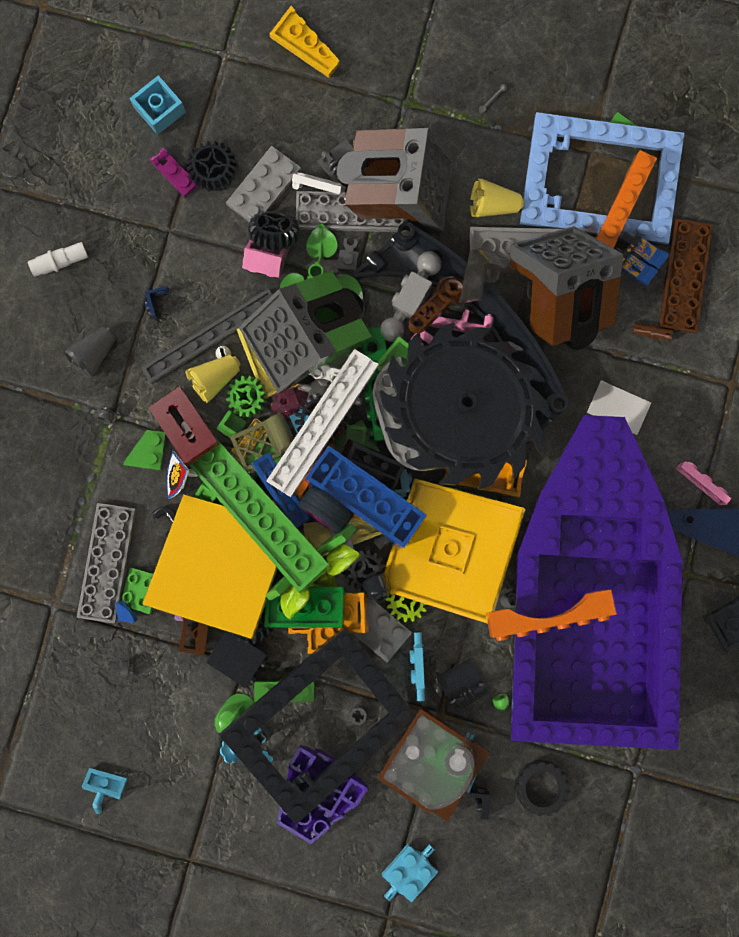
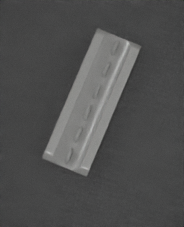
M297 191L296 220H298L299 230H314L318 225L324 224L329 231L397 232L401 223L408 222V219H360L345 205L344 197L347 192L337 194L333 192Z
M97 503L77 618L116 623L118 617L115 603L119 600L121 601L136 509Z

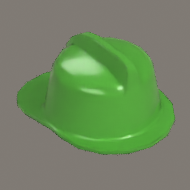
M235 694L225 702L215 718V727L218 733L222 732L254 704L248 695Z

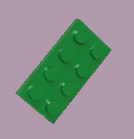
M308 587L310 591L309 600L291 619H288L282 611L281 595L273 600L267 598L264 627L344 628L345 588Z

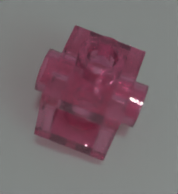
M294 389L285 390L280 393L276 392L272 396L273 402L270 405L274 414L283 413L286 419L290 418L289 416L295 412L300 411Z

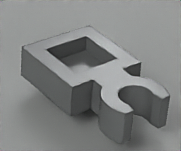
M344 238L345 250H340L337 269L354 272L357 269L359 255L354 250L358 246V241L355 239L354 244L350 246L347 244V238Z

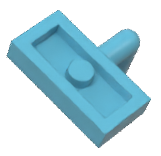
M89 768L82 789L97 793L93 802V808L96 814H100L103 811L101 804L104 796L121 800L128 780L124 777Z

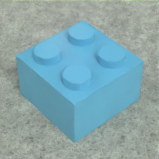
M159 75L129 98L134 109L157 135L186 113L183 103Z

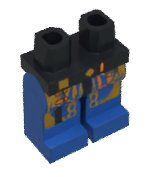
M625 232L619 241L626 245L627 248L624 252L617 247L613 249L623 254L622 270L643 286H647L670 254L658 249L638 234L634 236Z

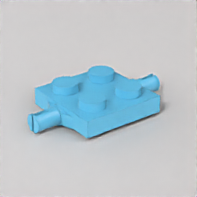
M422 632L414 633L415 645H413V650H410V662L414 664V670H411V682L415 684L417 689V701H425L426 686H424L422 648L424 645L422 644Z
M408 843L382 872V876L392 886L384 894L388 901H391L399 893L412 903L438 873V870L428 860V857L435 851L431 844H428L423 852H420Z

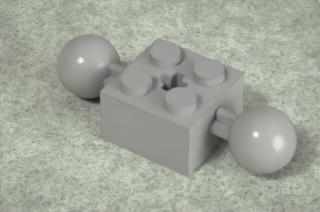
M427 251L419 256L417 260L418 273L411 272L409 276L406 275L401 283L400 293H395L392 299L393 312L395 314L393 318L384 320L380 327L381 335L386 341L394 342L398 337L402 338L404 334V319L410 321L411 316L425 303L430 294L432 282L427 280V278L438 273L441 268V259L435 252Z

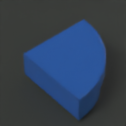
M119 600L115 603L118 621L134 623L138 620L135 611L132 612L126 602Z

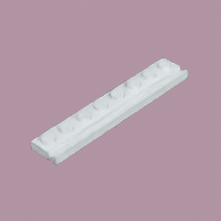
M356 349L353 350L266 482L289 497L293 496L379 366L378 363H375Z

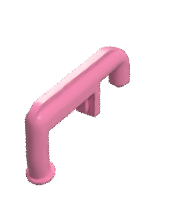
M465 310L461 320L438 317L430 326L440 328L454 322L455 325L452 331L466 333L475 327L491 328L494 317L491 314L485 316L484 325L469 323L470 311Z

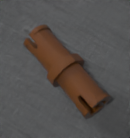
M637 322L634 323V330L632 331V334L646 336L649 339L666 340L668 342L671 341V334H673V330L659 328L654 324L650 326Z

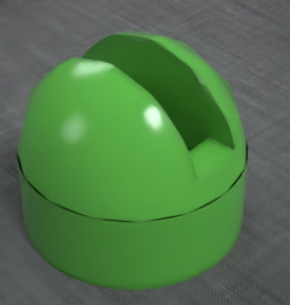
M500 694L492 698L495 708L500 711L505 710L509 706L506 694Z

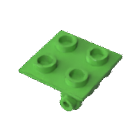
M130 567L121 601L126 602L127 606L131 609L152 614V610L155 609L143 605V601L153 574Z

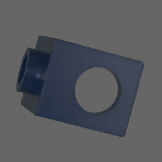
M168 286L145 291L147 301H144L147 312L151 313L154 320L159 318L153 298L171 294Z

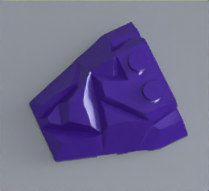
M300 745L289 763L286 781L289 779L292 782L304 771L314 780L336 759L320 749L313 750L308 746ZM354 772L298 824H295L280 807L277 824L312 844L328 831L330 826L337 820L340 821L349 810L358 806L368 789V785L361 778L357 777L356 772ZM303 782L300 785V788L303 789L308 784L306 782Z

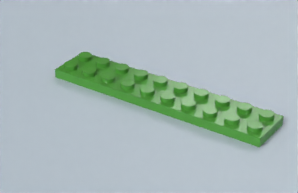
M216 438L219 445L189 466L294 588L302 594L331 565Z

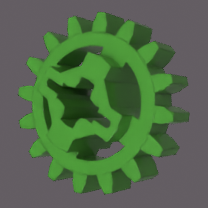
M241 376V380L235 379V385H229L232 390L226 392L230 394L226 401L231 402L228 407L234 409V414H239L240 417L247 416L251 418L253 414H259L258 409L264 410L262 403H267L264 396L268 394L262 391L265 385H259L260 380H254V377L251 376L248 378Z

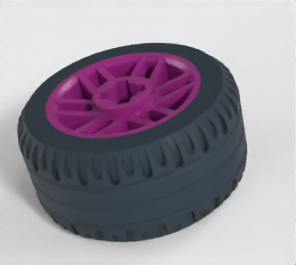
M315 486L310 487L299 502V507L306 514L334 533L341 532L352 518V512L346 506Z

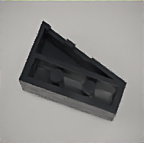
M348 439L341 454L392 491H394L405 467L395 458Z

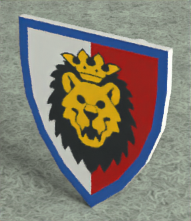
M172 451L167 470L168 499L175 497L181 489H184L188 476H198L193 469L187 468L175 451Z

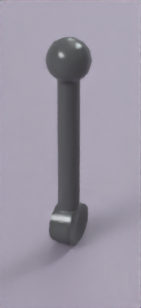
M502 84L500 90L485 105L479 107V113L484 114L486 108L503 91L507 90L506 84Z

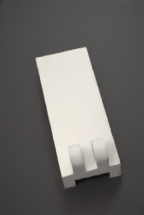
M298 172V174L294 173L292 178V187L294 189H299L304 184L337 194L345 192V184Z

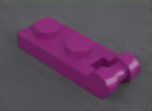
M162 147L155 157L152 156L149 159L153 166L184 198L198 187V185L194 184V179H190L189 174L173 159L165 148ZM165 159L167 162L162 166L160 162Z

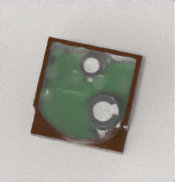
M423 707L417 713L377 779L428 814L433 812L448 822L490 751Z

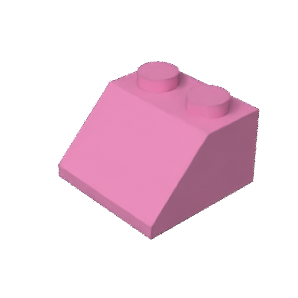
M249 240L244 249L242 268L250 272H258L269 277L279 278L284 268L289 248H283L281 251L278 249L274 251L272 249L265 250L264 247L259 248L258 245H253V241Z

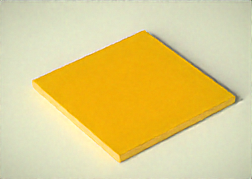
M414 478L407 501L427 516L405 548L400 549L394 544L392 546L384 571V575L391 586L389 593L487 623L486 612L495 611L525 508Z
M183 494L143 605L253 639L267 601L265 595L271 589L278 568L224 506Z

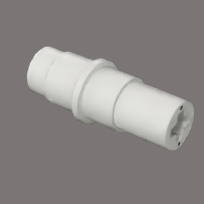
M80 242L52 252L49 250L47 251L48 253L29 260L28 265L33 276L36 277L53 271L59 272V269L88 258L83 243Z

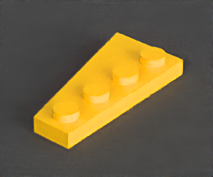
M290 6L270 32L271 39L328 78L340 65V60L325 43L320 41L318 35L306 25V22L302 17L298 16L292 6Z

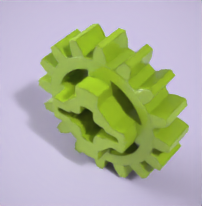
M390 593L391 597L386 598L387 601H391L387 608L393 609L390 614L394 615L396 613L397 620L404 617V622H407L408 618L414 622V616L421 618L420 611L426 612L423 605L427 604L420 602L418 609L414 612L413 607L418 601L412 600L409 610L406 604H402L404 597L400 596L399 600L394 601L395 594ZM402 607L406 609L407 614L400 613L396 608Z

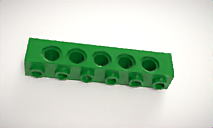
M380 327L369 328L368 331L372 337L360 346L363 348V354L375 363L386 352L385 338L381 335ZM370 346H375L378 350L371 353L367 349ZM379 370L375 371L368 381V391H364L365 401L370 403V409H367L368 421L372 420L373 427L369 428L370 439H374L375 444L386 443L382 429L377 425L379 419L373 402L372 385L380 373Z

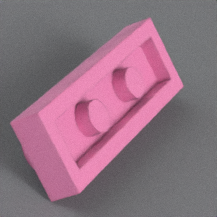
M685 461L678 465L677 471L720 506L726 505L731 500L724 488L714 485L712 483L713 480L706 474L702 475L697 471L698 468L693 463Z

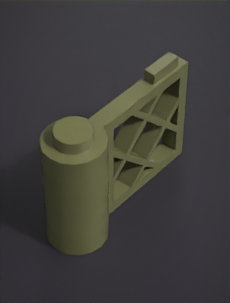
M283 413L276 414L264 422L230 436L246 472L250 471V474L255 473L256 470L253 465L247 466L245 462L247 453L256 455L258 459L263 456L261 454L266 444L273 447L276 454L272 455V458L275 460L285 454L294 440V436ZM262 427L266 431L264 441L254 437L256 430ZM242 436L249 438L246 449L238 446L236 439ZM252 440L262 443L259 454L249 450Z

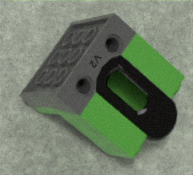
M333 271L278 289L239 326L240 331L278 393L294 387L315 369L351 354L354 349H357L372 337L362 321L366 314L362 299L353 290L342 288Z

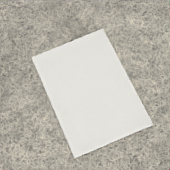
M601 380L587 413L596 416L625 417L632 433L638 435L651 402Z

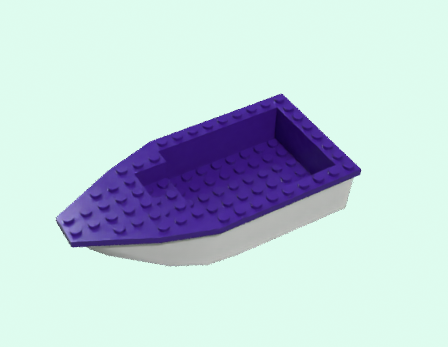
M584 415L539 495L517 556L515 613L529 618H548L571 609L586 593L611 590L617 615H611V619L598 622V618L590 619V624L578 625L577 622L570 623V627L565 629H558L557 626L549 627L550 631L544 633H537V630L529 631L528 636L517 637V634H515L511 741L679 750L682 558L664 500L626 418Z

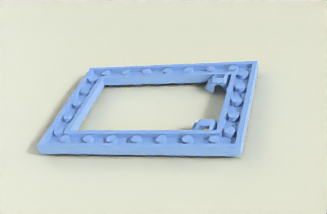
M536 112L520 224L551 229H566L575 226L578 229H583V232L587 234H598L607 217L606 215L560 209L562 196H549V194H546L547 188H544L549 152L552 153L553 149L568 150L570 138L661 151L652 221L627 219L618 238H621L625 232H628L634 236L638 234L650 243L669 244L684 133ZM557 137H564L563 142H558ZM552 204L554 208H549L547 205Z

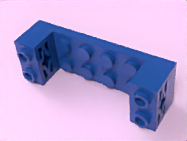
M329 445L304 480L312 487H318L337 499L355 515L384 534V538L400 549L405 548L427 516Z

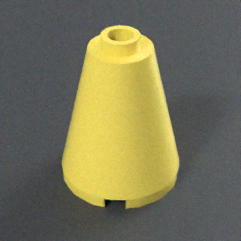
M478 179L474 183L470 199L474 203L473 206H470L472 217L518 213L524 206V199L517 192L484 179Z
M227 355L186 370V376L189 381L192 379V387L198 396L208 403L240 371L239 366L241 364L235 356Z

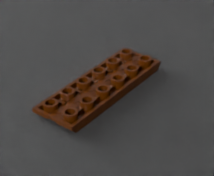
M675 219L659 316V328L697 334L712 224Z

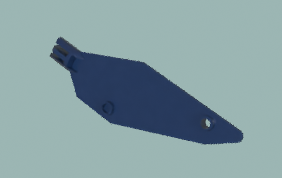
M739 508L667 510L671 526L681 534L739 557ZM687 516L691 517V521L689 523L686 522Z

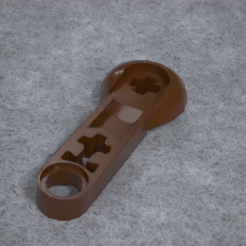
M454 276L441 279L437 285L436 293L411 316L408 325L410 331L416 334L424 332L450 305L465 301L469 294L467 284L462 279ZM433 311V313L430 312V313L427 315V317H425L426 312ZM413 321H420L423 326L416 327Z

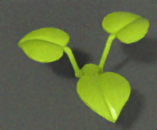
M308 540L316 549V545L312 541ZM340 544L327 554V561L331 567L316 580L317 584H311L309 587H337L338 580L335 578V575L346 570L361 555L348 545ZM291 584L282 593L281 608L288 619H291L296 612L305 606L310 597L309 588L300 594Z

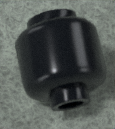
M374 571L365 576L366 579L363 581L362 587L369 600L380 602L389 597L391 586L383 573L377 574Z

